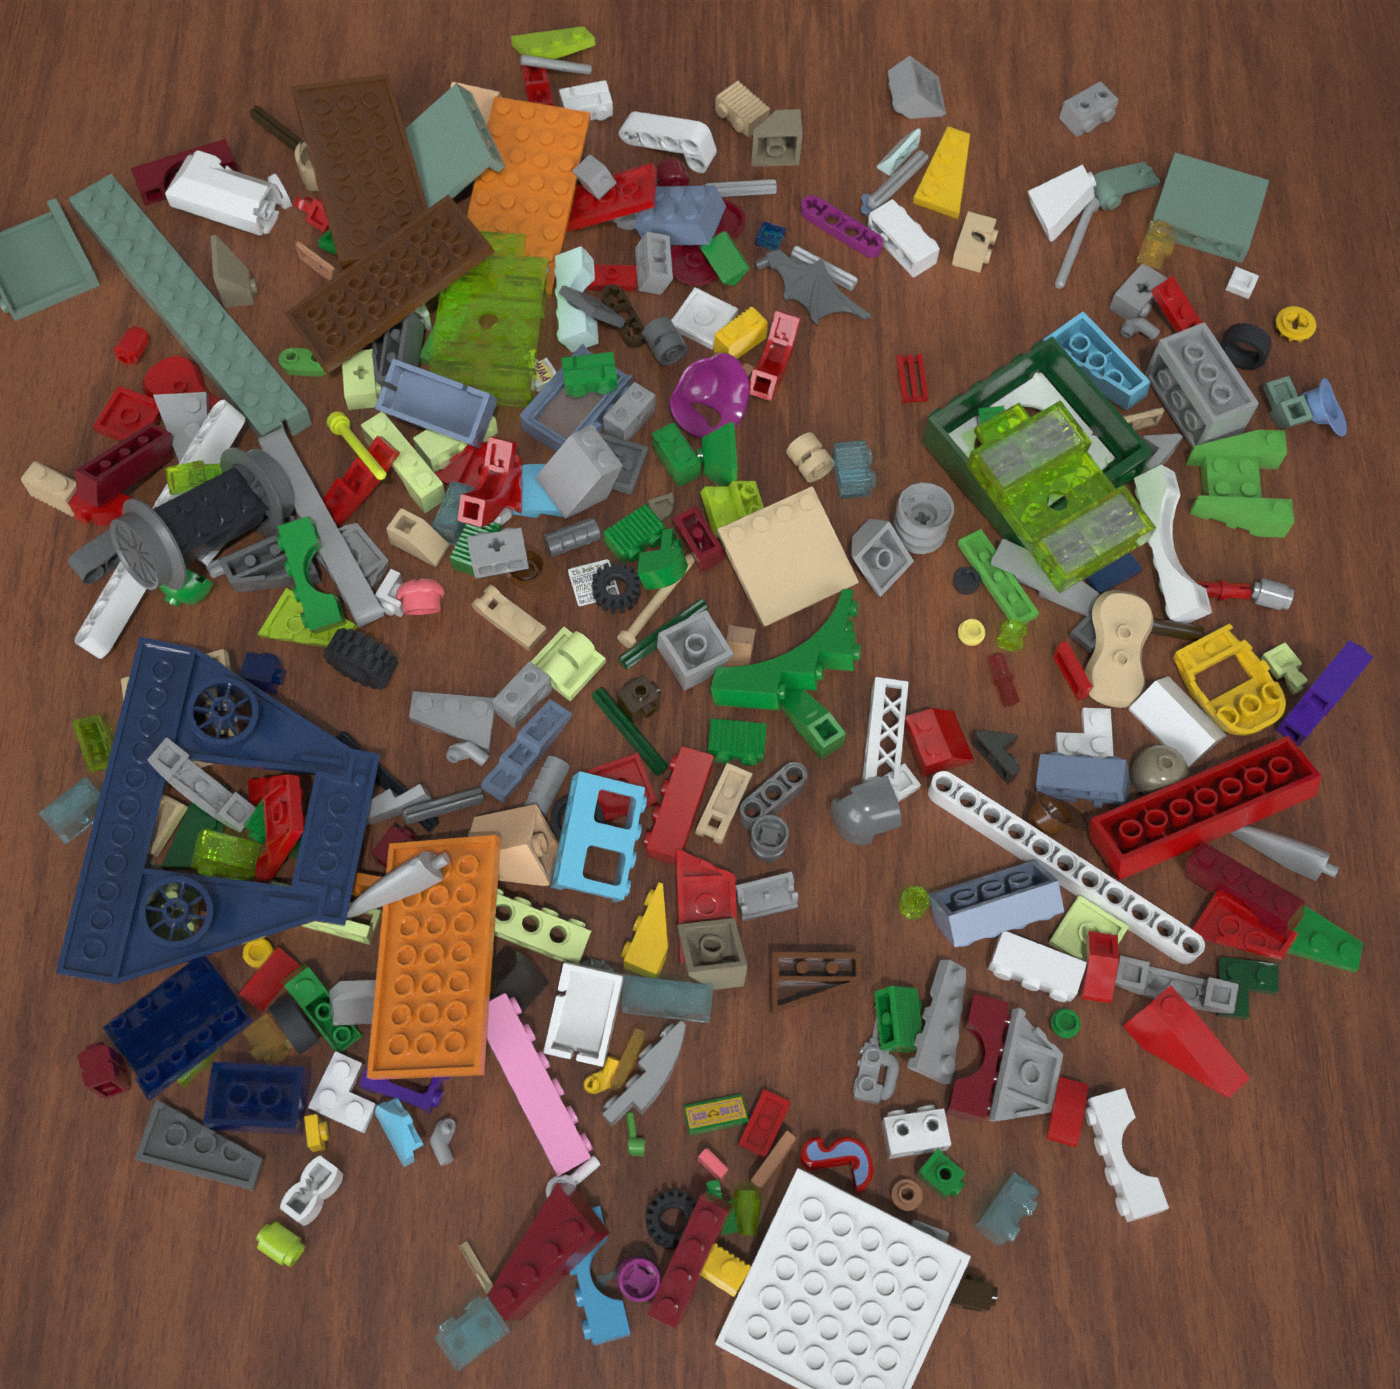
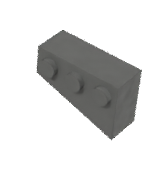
M413 312L371 342L374 352L372 360L376 382L382 387H387L395 392L397 387L385 381L392 359L415 367L419 365L425 324Z

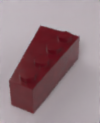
M556 1184L488 1292L487 1297L504 1321L522 1320L610 1233L573 1184Z

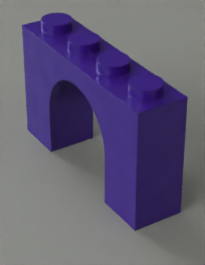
M1349 640L1276 731L1283 737L1289 736L1299 747L1322 718L1341 699L1373 659V656L1367 653L1365 648Z

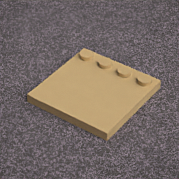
M813 486L723 526L716 531L762 628L841 592L842 589H848L859 583Z

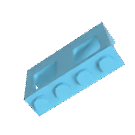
M580 771L572 776L550 888L558 890L567 888L610 898L611 902L615 903L624 900V897L628 896L631 887V880H628L629 870L633 868L636 860V852L633 851L634 843L638 841L641 834V824H638L640 813L644 812L647 798L644 796L645 787ZM600 790L631 797L625 829L598 823L594 820V812ZM589 846L620 852L614 885L588 880L583 877V868Z

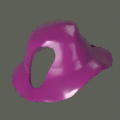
M720 353L714 357L692 363L682 374L670 399V406L675 420L685 431L698 438L708 435L727 423H734L735 428L743 418L748 403L749 380L747 373L741 363L734 356L727 353ZM690 403L703 404L716 410L721 416V422L714 428L709 427L706 418L697 412Z

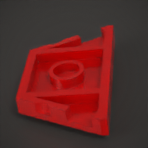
M482 442L480 449L468 444L461 453H457L449 460L451 463L439 473L436 470L434 472L435 475L446 486L465 493L472 491L478 484L483 472L487 443ZM515 454L514 466L518 467L512 492L504 508L521 514L523 460L520 455Z
M681 849L675 850L678 924L735 918L737 925L735 874L718 868ZM678 934L679 963H685Z

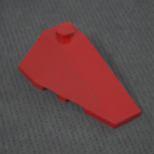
M1171 985L1165 987L1122 1026L1143 1050L1162 1059L1172 1067L1186 1073L1226 1098L1233 1095L1250 1079L1197 1013Z

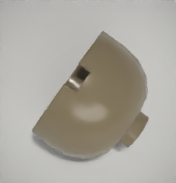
M1153 745L1145 748L1136 756L1130 768L1131 783L1134 789L1144 796L1182 781L1189 776L1188 765L1184 757L1176 749L1167 745Z

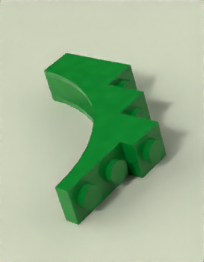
M842 589L840 599L828 621L818 632L799 647L779 657L757 664L737 667H716L711 685L714 705L780 710L781 701L787 697V688L817 691L818 682L823 680L825 669L854 671L856 660L861 659L862 646L857 644L855 623L852 622L853 617H857L859 611V601L854 600L853 589Z

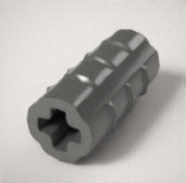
M593 517L583 521L579 520L577 523L567 525L558 530L554 529L553 532L543 535V541L550 557L565 554L567 551L577 549L586 544L589 545L601 539L599 527Z

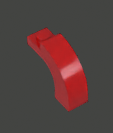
M780 309L776 310L766 347L759 363L752 371L749 382V394L769 401L775 397L786 374L797 342L796 336L802 319L801 316Z
M495 436L488 437L481 478L472 491L461 494L457 521L483 527L492 523L500 515L510 497L518 467L514 466L517 442Z

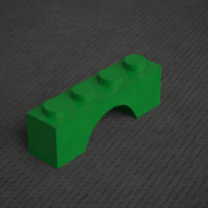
M308 516L277 526L280 534L276 535L279 548L281 551L285 550L288 559L284 561L289 577L293 576L296 586L292 587L297 603L301 602L304 612L300 613L305 629L309 628L311 632L317 634L347 624L339 598L334 594H325L317 591L309 577L311 559L323 547L315 521Z

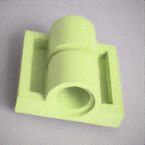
M563 627L531 663L551 677L553 689L571 701L606 663V658L595 651L594 645L583 634L577 631L572 633Z

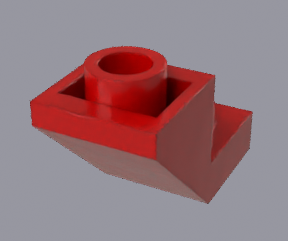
M1089 931L1086 937L1087 965L1081 980L1082 999L1111 1003L1119 963L1118 935Z

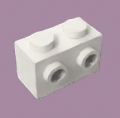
M934 1105L917 1108V1113L906 1114L905 1110L891 1111L887 1113L888 1117H884L881 1122L888 1159L932 1153L937 1148L945 1151L951 1146L944 1108L936 1110Z

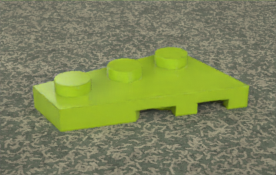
M582 26L511 36V43L521 55L557 59L595 46V37Z
M286 588L258 635L262 638L327 648L337 629L346 628L347 630L353 629L356 631L358 627L346 619L347 624L314 634L309 628L305 629L302 623L300 613L304 611L301 602L297 603L293 591Z

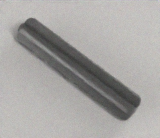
M476 787L403 808L402 817L406 824H411L481 804L484 800V794L481 788Z

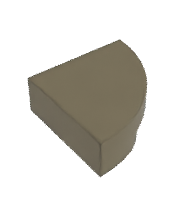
M673 493L648 500L649 508L662 523L666 522L673 512Z

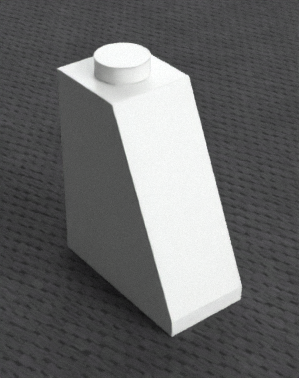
M1083 165L1028 191L1030 204L1050 242L1055 240L1095 197L1093 188L1096 186L1095 178L1091 172H1086Z

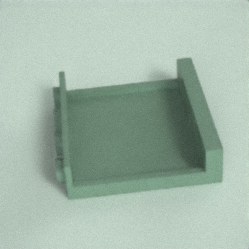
M457 83L405 129L428 208L446 195H449L451 198L455 197L488 167L500 172L506 166L473 94Z
M1174 153L1147 234L1242 263L1252 241L1269 180L1187 155Z
M56 198L47 201L51 212L0 232V295L2 297L0 298V306L5 314L10 312L14 321L100 286Z

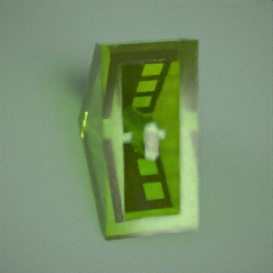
M101 713L72 720V725L89 773L107 769L114 741L110 725Z

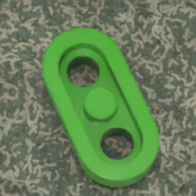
M288 348L279 356L281 369L288 375L315 377L326 375L318 361H314L315 357L309 349Z

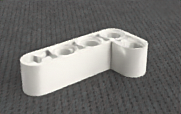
M631 112L618 132L620 138L629 145L683 153L688 166L698 173H704L717 153L709 128L699 121Z

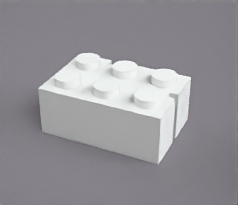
M565 962L558 990H566V995L559 994L556 996L544 1053L571 1059L574 1056V1052L579 1051L576 1061L603 1067L607 1059L625 975Z

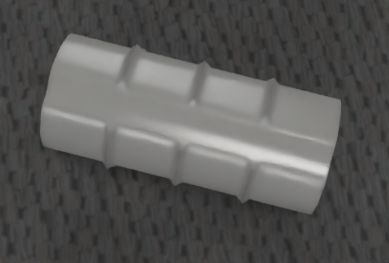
M548 756L543 767H541L531 792H529L524 807L537 804L542 815L546 817L551 806H553V801L559 793L563 781H565L570 765L562 759Z

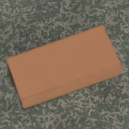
M785 1132L751 1179L749 1185L756 1191H761L794 1145L796 1139L790 1132Z

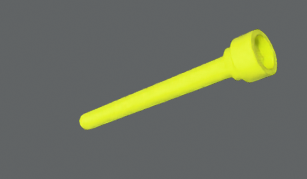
M342 412L330 414L327 418L329 429L334 434L343 436L378 480L385 479L386 472L350 430V421Z

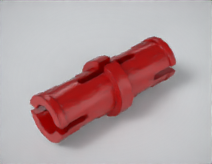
M1220 579L1218 582L1195 581L1206 588L1208 598H1218L1219 601H1225L1226 598L1249 600L1251 597V589L1247 590L1251 588L1250 583L1227 582L1225 579Z

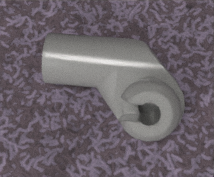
M444 1118L438 1121L430 1137V1144L440 1166L447 1165L454 1160L448 1146L456 1130V1123L451 1118Z

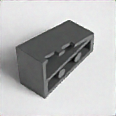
M276 535L219 559L235 593L296 586L293 576L289 577L286 571L284 561L288 559L285 550L281 551ZM311 560L309 577L312 584H319L321 581Z

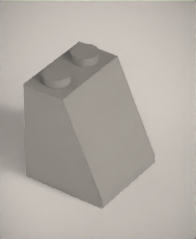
M590 425L568 437L536 476V480L566 520L607 499L623 465L594 426Z

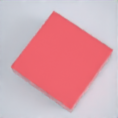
M705 1148L698 1156V1162L719 1182L725 1178L728 1173V1167L709 1149Z

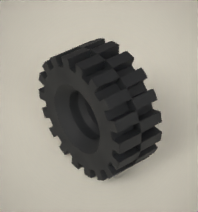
M337 629L323 653V658L326 659L329 665H333L332 668L335 671H340L341 675L351 678V681L359 682L365 687L370 686L372 689L378 688L382 690L385 688L398 665L397 657L393 656L390 650H386V646L382 643L378 644L372 637H366L364 633H356L353 629Z

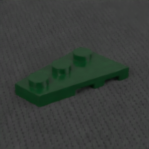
M222 785L230 792L228 785ZM191 802L161 867L164 870H222L226 825Z

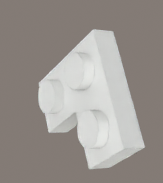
M1083 708L1081 711L1082 733L1057 732L1055 735V752L1062 753L1065 756H1077L1079 754H1087L1093 758L1113 756L1111 709Z
M335 1051L308 1108L365 1133L377 1104L351 1093L364 1064Z

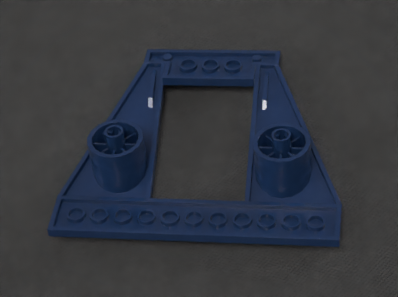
M139 637L56 974L118 985L314 921L344 927L380 754L348 747L197 648ZM229 696L239 698L241 701L234 704L229 699ZM208 701H212L210 709L203 708ZM247 704L252 717L238 715L237 709ZM221 712L227 713L225 716H219ZM198 713L208 714L209 720L197 726L195 719ZM237 720L248 722V727L239 734L234 727ZM212 725L218 729L216 738L206 735L202 730ZM231 729L235 735L229 739H220L221 730ZM166 737L189 754L188 759L190 761L315 775L291 887L145 868L166 779L155 770L147 759ZM173 890H180L178 898L169 899L166 893ZM184 890L196 893L199 896L190 903L182 900ZM163 896L166 900L163 909L153 907L154 903ZM203 900L207 908V917L192 914L191 907ZM179 909L183 912V915H178L177 919L172 918L171 913L174 910ZM150 911L162 913L163 920L149 928ZM191 919L204 921L202 928L193 935L187 926ZM166 924L171 928L169 940L158 937L153 931ZM184 927L190 938L182 941H172L175 929Z

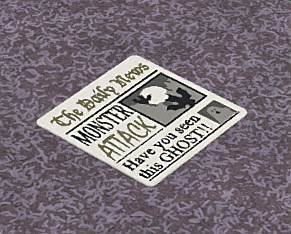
M608 559L568 569L578 606L596 602V599H593L592 577L594 574L597 575L599 567L604 569L605 563L608 562L611 567ZM616 581L609 582L606 586L608 593L619 595Z

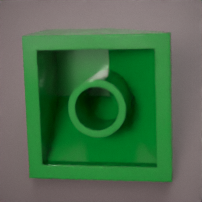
M727 423L702 437L701 448H697V457L701 461L703 474L719 487H728L732 481H737L738 466L734 423Z

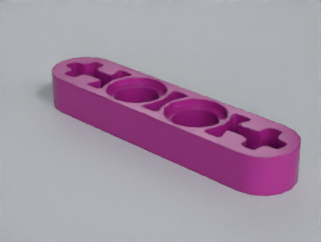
M809 195L803 198L800 213L804 219L868 258L880 255L883 239L878 233L817 196ZM827 217H835L838 222L829 224L825 219ZM854 229L858 234L856 236H849L845 231Z

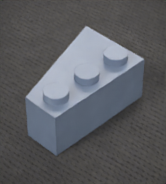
M1051 752L1049 754H1040L1036 787L1038 791L1063 801L1075 803L1076 798L1093 801V807L1101 808L1102 803L1120 807L1129 803L1131 779L1126 760H1122L1119 757L1093 758L1087 754L1065 756L1059 752Z

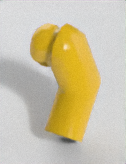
M608 1056L603 1070L589 1075L584 1080L583 1087L585 1091L590 1094H597L611 1088L622 1060Z

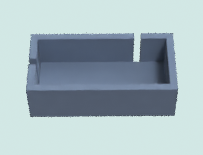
M392 359L385 381L396 386L397 390L395 392L383 386L375 409L480 449L498 398L473 387H467L462 383Z

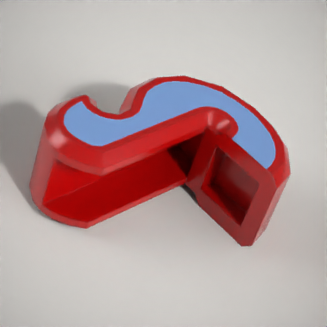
M849 1136L837 1138L827 1148L823 1146L824 1140L822 1137L810 1138L803 1144L800 1152V1161L809 1171L850 1165L855 1196L864 1192L872 1180L874 1172L873 1160L868 1147L859 1139Z

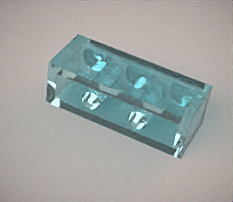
M625 975L621 1002L622 1013L710 1023L714 985Z

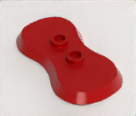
M171 356L161 360L148 370L142 381L144 394L153 399V395L206 392L209 397V412L217 402L222 400L208 390L199 366L191 359L182 356Z

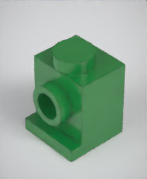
M937 1148L916 1174V1177L943 1200L950 1194L955 1198L966 1184L962 1180L966 1172L945 1156L942 1150ZM940 1170H946L950 1174V1179L943 1180L939 1174Z

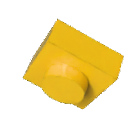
M317 1114L304 1116L308 1148L312 1152L325 1150L324 1141L329 1140L327 1123L322 1122V1119Z

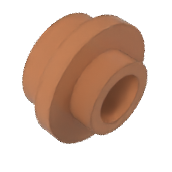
M903 1179L893 1186L891 1199L898 1209L912 1211L920 1205L922 1191L916 1182ZM908 1189L912 1192L911 1200H905L902 1197L903 1190Z

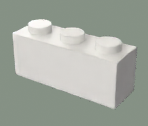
M893 199L869 214L867 227L882 237L883 246L913 278L936 264L940 249L934 239H930L921 226L914 222L907 215L905 209L899 206Z
M1004 931L997 940L988 970L993 971V974L1000 979H1013L1021 982V985L1028 990H1042L1049 993V996L1054 1000L1071 1002L1077 995L1087 962Z

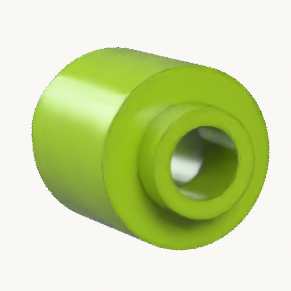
M277 1221L272 1225L267 1223L256 1238L259 1241L257 1249L281 1266L286 1264L292 1267L305 1249V1245L300 1242L301 1238Z

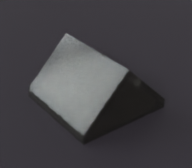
M505 945L492 960L489 1001L506 993L509 999L514 997L522 1011L521 1014L517 1015L519 1018L549 985V982L526 956Z

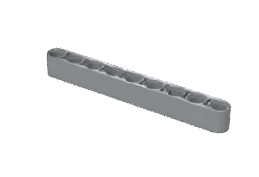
M280 428L258 438L262 451L267 453L278 464L286 476L294 498V510L299 519L310 516L315 521L323 545L317 552L358 627L361 628L384 617L378 600L284 430Z

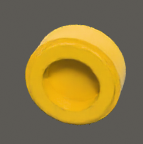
M261 938L245 945L243 958L250 967L258 969L274 949L266 939Z

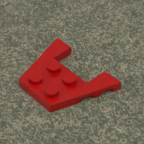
M298 775L272 776L271 778L248 780L249 803L258 805L263 799L267 851L254 860L255 882L270 883L304 831L305 816L302 814L301 805L303 790L300 787Z

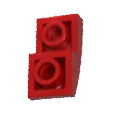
M1059 1076L1053 1109L1049 1117L1047 1140L1077 1147L1089 1084Z

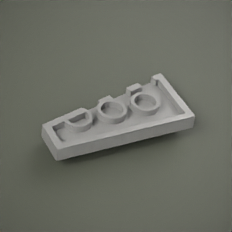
M940 960L930 991L933 1000L931 1006L925 1007L922 1017L926 1021L923 1033L917 1034L914 1043L918 1048L916 1056L909 1059L907 1068L941 1084H952L955 1071L956 1048L959 1041L960 1016L963 1010L964 985L966 984V968L951 960Z

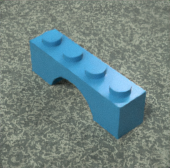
M600 1206L592 1208L604 1224ZM607 1236L570 1272L571 1276L577 1274L580 1287L574 1288L578 1308L585 1307L587 1319L581 1321L585 1339L592 1338L594 1346L631 1336L623 1301L604 1296L597 1290L591 1279L590 1270L593 1257L597 1250L608 1241Z

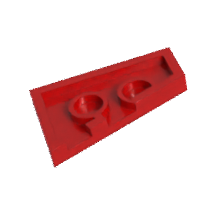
M1219 890L1192 928L1204 941L1283 960L1298 936L1297 932L1292 931L1287 939L1261 924L1257 915L1243 901L1227 892Z

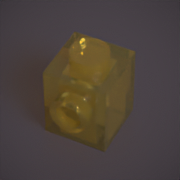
M267 1013L242 1032L252 1044L247 1048L258 1062L264 1059L269 1066L274 1062L279 1063L290 1054L289 1050L293 1047L285 1034Z

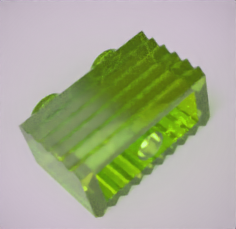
M204 828L197 834L190 867L198 869V873L205 876L219 874L226 876V879L247 881L254 876L261 844Z

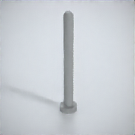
M1095 197L1083 210L1055 281V286L1058 289L1064 287L1092 214L1099 209L1100 201Z

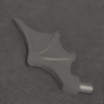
M781 250L767 253L766 257L755 261L758 270L770 266L772 271L776 269L780 273L785 286L783 294L785 301L788 302L790 299H794L804 305L811 321L817 327L822 317L833 312H849L862 320L871 318L870 313L856 305L838 289L828 275L824 262L821 259H818L817 262L811 265H802L791 260Z

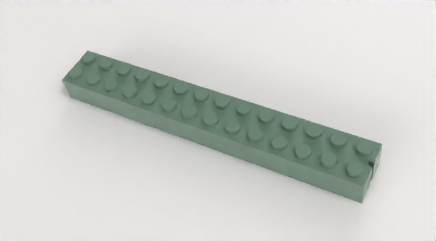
M112 174L68 198L79 221L227 402L245 416V424L257 438H261L280 428L285 432L283 420L286 421L292 437L312 425L306 406Z

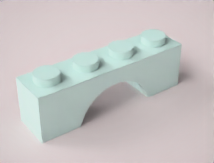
M581 246L555 256L556 268L554 269V274L557 282L555 295L558 302L556 316L559 322L557 337L559 342L565 345L571 352H575L582 343L586 348L599 343L597 321L559 294L562 285L583 292L595 280L594 259Z

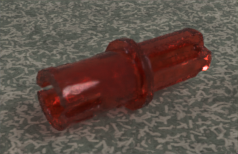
M994 653L988 658L995 678L993 684L998 687L1004 707L1016 705L1020 702L1013 683L1015 677L1013 674H1010L1004 654Z

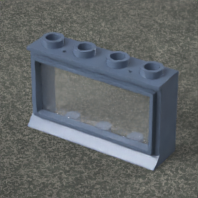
M582 343L572 356L593 353L589 352ZM561 367L520 414L522 431L555 452L559 450L571 434L590 425H593L597 432L600 433L603 428V417L633 384L632 376H628L616 368L617 390H613L608 394L592 392L587 393L583 397H573L572 395L566 396Z

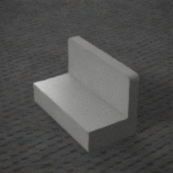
M376 980L340 981L329 990L334 1025L372 1023Z

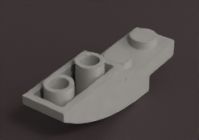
M682 1021L676 1026L673 1023L670 1024L661 1033L660 1037L662 1040L654 1047L650 1044L640 1053L638 1057L641 1060L638 1062V1069L643 1075L636 1074L625 1085L627 1090L620 1097L617 1095L613 1096L604 1105L603 1120L611 1128L633 1107L643 1115L664 1089L678 1062L683 1046L685 1024Z

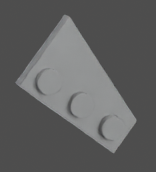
M413 691L409 713L411 722L438 733L443 732L453 736L460 742L471 741L483 751L490 753L495 717L492 701L494 698Z

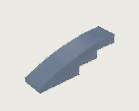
M549 699L517 733L516 741L500 756L499 764L482 781L481 788L504 803L556 740L572 717V713Z

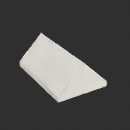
M1169 676L1156 680L1128 709L1162 745L1176 749L1184 757L1188 768L1227 736Z

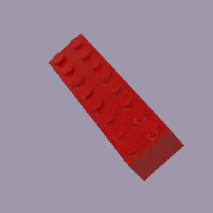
M1286 736L1091 818L1089 840L1119 881L1194 849L1202 841L1208 843L1317 796L1322 775L1293 740Z

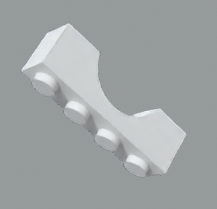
M1125 1088L1090 1098L1085 1105L1084 1117L1087 1124L1094 1129L1096 1135L1094 1138L1095 1148L1100 1156L1103 1155L1107 1165L1105 1175L1108 1183L1111 1186L1114 1185L1118 1197L1115 1201L1120 1215L1125 1216L1127 1222H1131L1169 1209L1158 1178L1137 1172L1124 1156L1122 1136L1127 1125L1136 1118Z

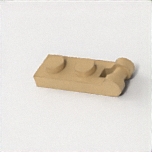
M489 585L484 590V595L480 599L476 598L471 604L477 613L528 651L547 633L545 626L500 594L492 585ZM492 601L497 604L493 610L488 607Z
M729 763L726 764L696 828V835L701 837L706 835L713 838V842L722 845L750 784L753 773ZM711 819L721 822L719 828L709 825Z

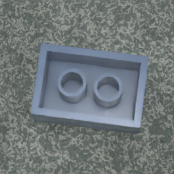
M715 185L656 187L655 207L640 211L634 226L641 238L646 232L670 236V245H710L726 205Z

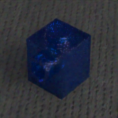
M247 652L239 676L263 692L276 694L278 687L284 683L286 671L279 658L273 654L262 653L260 655Z

